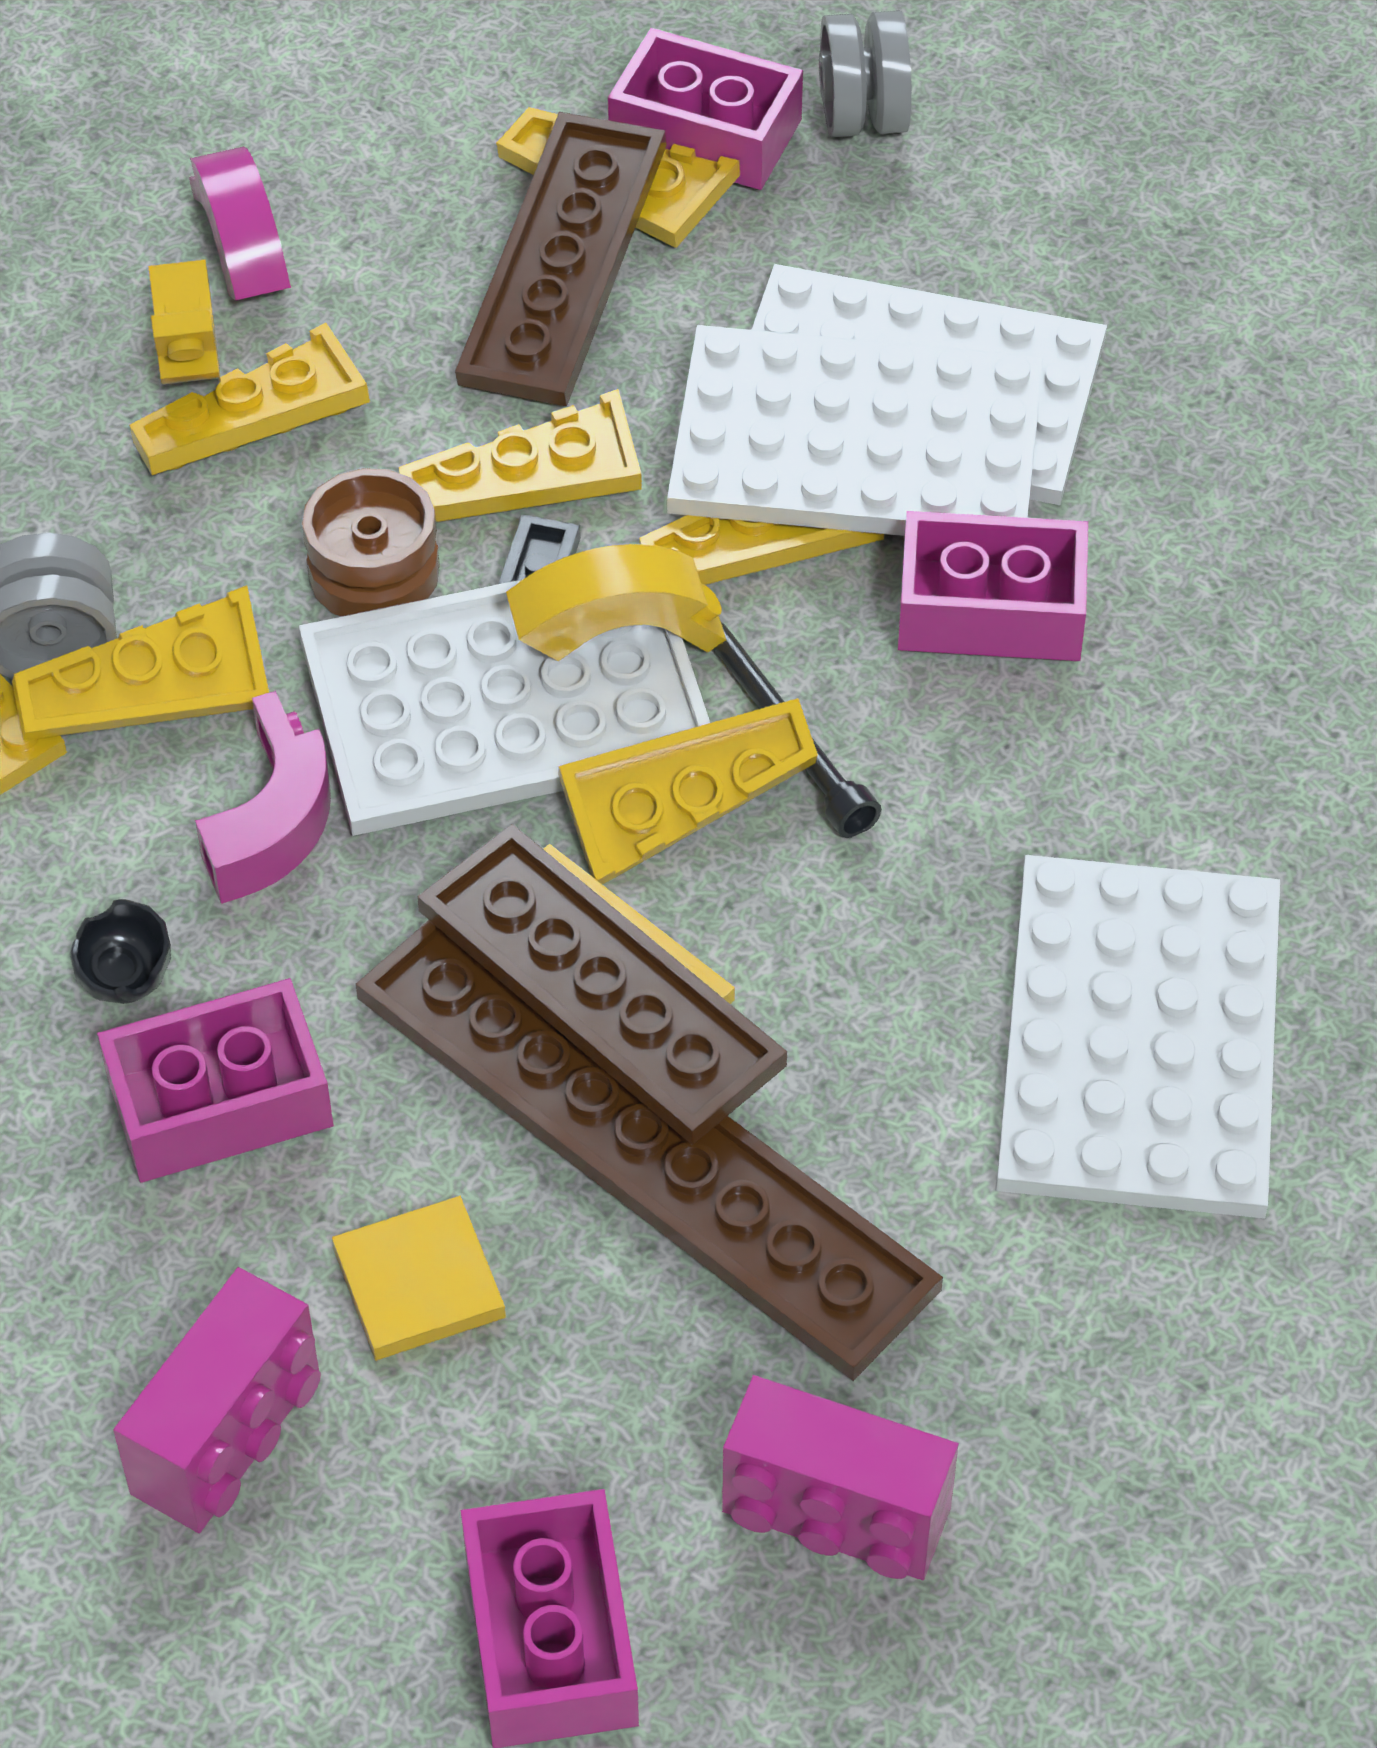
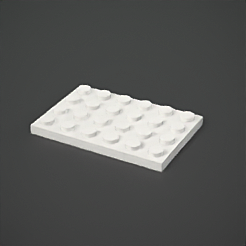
M774 264L752 330L1043 356L1029 499L1061 505L1103 350L1107 325Z
M697 325L667 496V513L905 536L906 511L1028 518L1043 356Z
M522 580L299 625L303 652L352 836L564 791L558 775L559 766L710 723L683 639L657 626H625L593 637L563 659L557 661L518 639L506 591Z
M1025 855L996 1191L1255 1218L1266 1217L1269 1193L1280 879Z

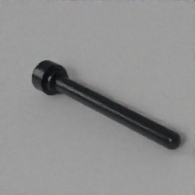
M721 622L726 641L719 644L714 650L757 707L761 709L785 702L731 631ZM813 739L818 756L816 763L806 768V771L826 795L824 803L827 807L825 812L827 819L843 838H852L871 829L881 815V805L866 786L856 784L854 781H846Z

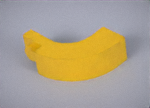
M206 259L148 266L154 309L151 321L161 383L171 384L220 378Z
M624 544L582 551L544 566L506 591L518 639L557 661H560L599 634L631 625H651L664 628L707 653L726 641L719 618L722 608L717 596L708 586L701 584L694 559L670 548L645 544Z

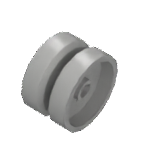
M902 11L872 12L865 27L864 47L859 23L852 14L823 15L820 31L819 82L826 125L830 137L857 136L860 134L866 118V100L871 123L878 133L908 132L911 119V63L906 23Z
M56 533L22 535L0 544L1 675L13 680L15 673L86 646L93 648L117 639L110 564L96 546L75 536Z

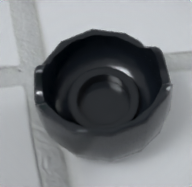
M126 899L114 900L112 905L103 913L85 918L76 933V939L73 941L70 950V959L76 981L93 998L99 1001L127 1004L149 995L161 984L171 960V944L166 922L149 905Z

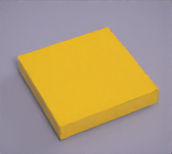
M461 1195L332 1237L333 1250L375 1361L506 1318L504 1302Z

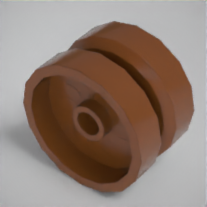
M361 468L341 473L317 487L305 504L302 530L304 545L307 550L306 562L309 582L315 598L331 613L342 617L425 600L430 597L437 587L440 563L438 545L436 543L435 509L428 492L411 477L389 469Z

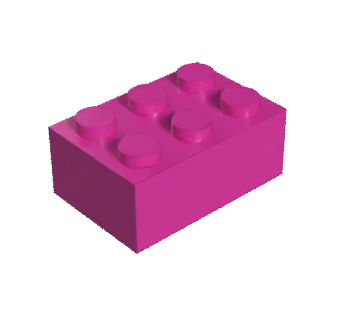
M650 28L608 96V120L665 130L666 149L669 150L673 144L695 149L696 157L718 162L720 156L739 160L740 176L734 183L762 190L802 120L803 70Z
M906 511L898 650L1080 661L1087 605L1088 521Z
M291 978L97 1033L107 1079L140 1183L334 1127L328 1083Z
M240 1267L236 1268L113 1429L130 1495L199 1534L213 1515L222 1517L229 1511L239 1494L241 1477L254 1460L262 1462L271 1454L281 1434L280 1424L294 1406L298 1408L304 1407L313 1397L319 1385L321 1373L319 1371L315 1338L313 1336L309 1305Z
M753 1375L723 1446L722 1512L731 1515L737 1524L748 1530L765 1533L773 1529L797 1537L803 1546L815 1553L833 1556L841 1552L864 1560L873 1571L885 1577L902 1579L908 1575L924 1581L951 1509L959 1443Z
M605 1489L460 1510L492 1747L501 1748L638 1727V1687Z

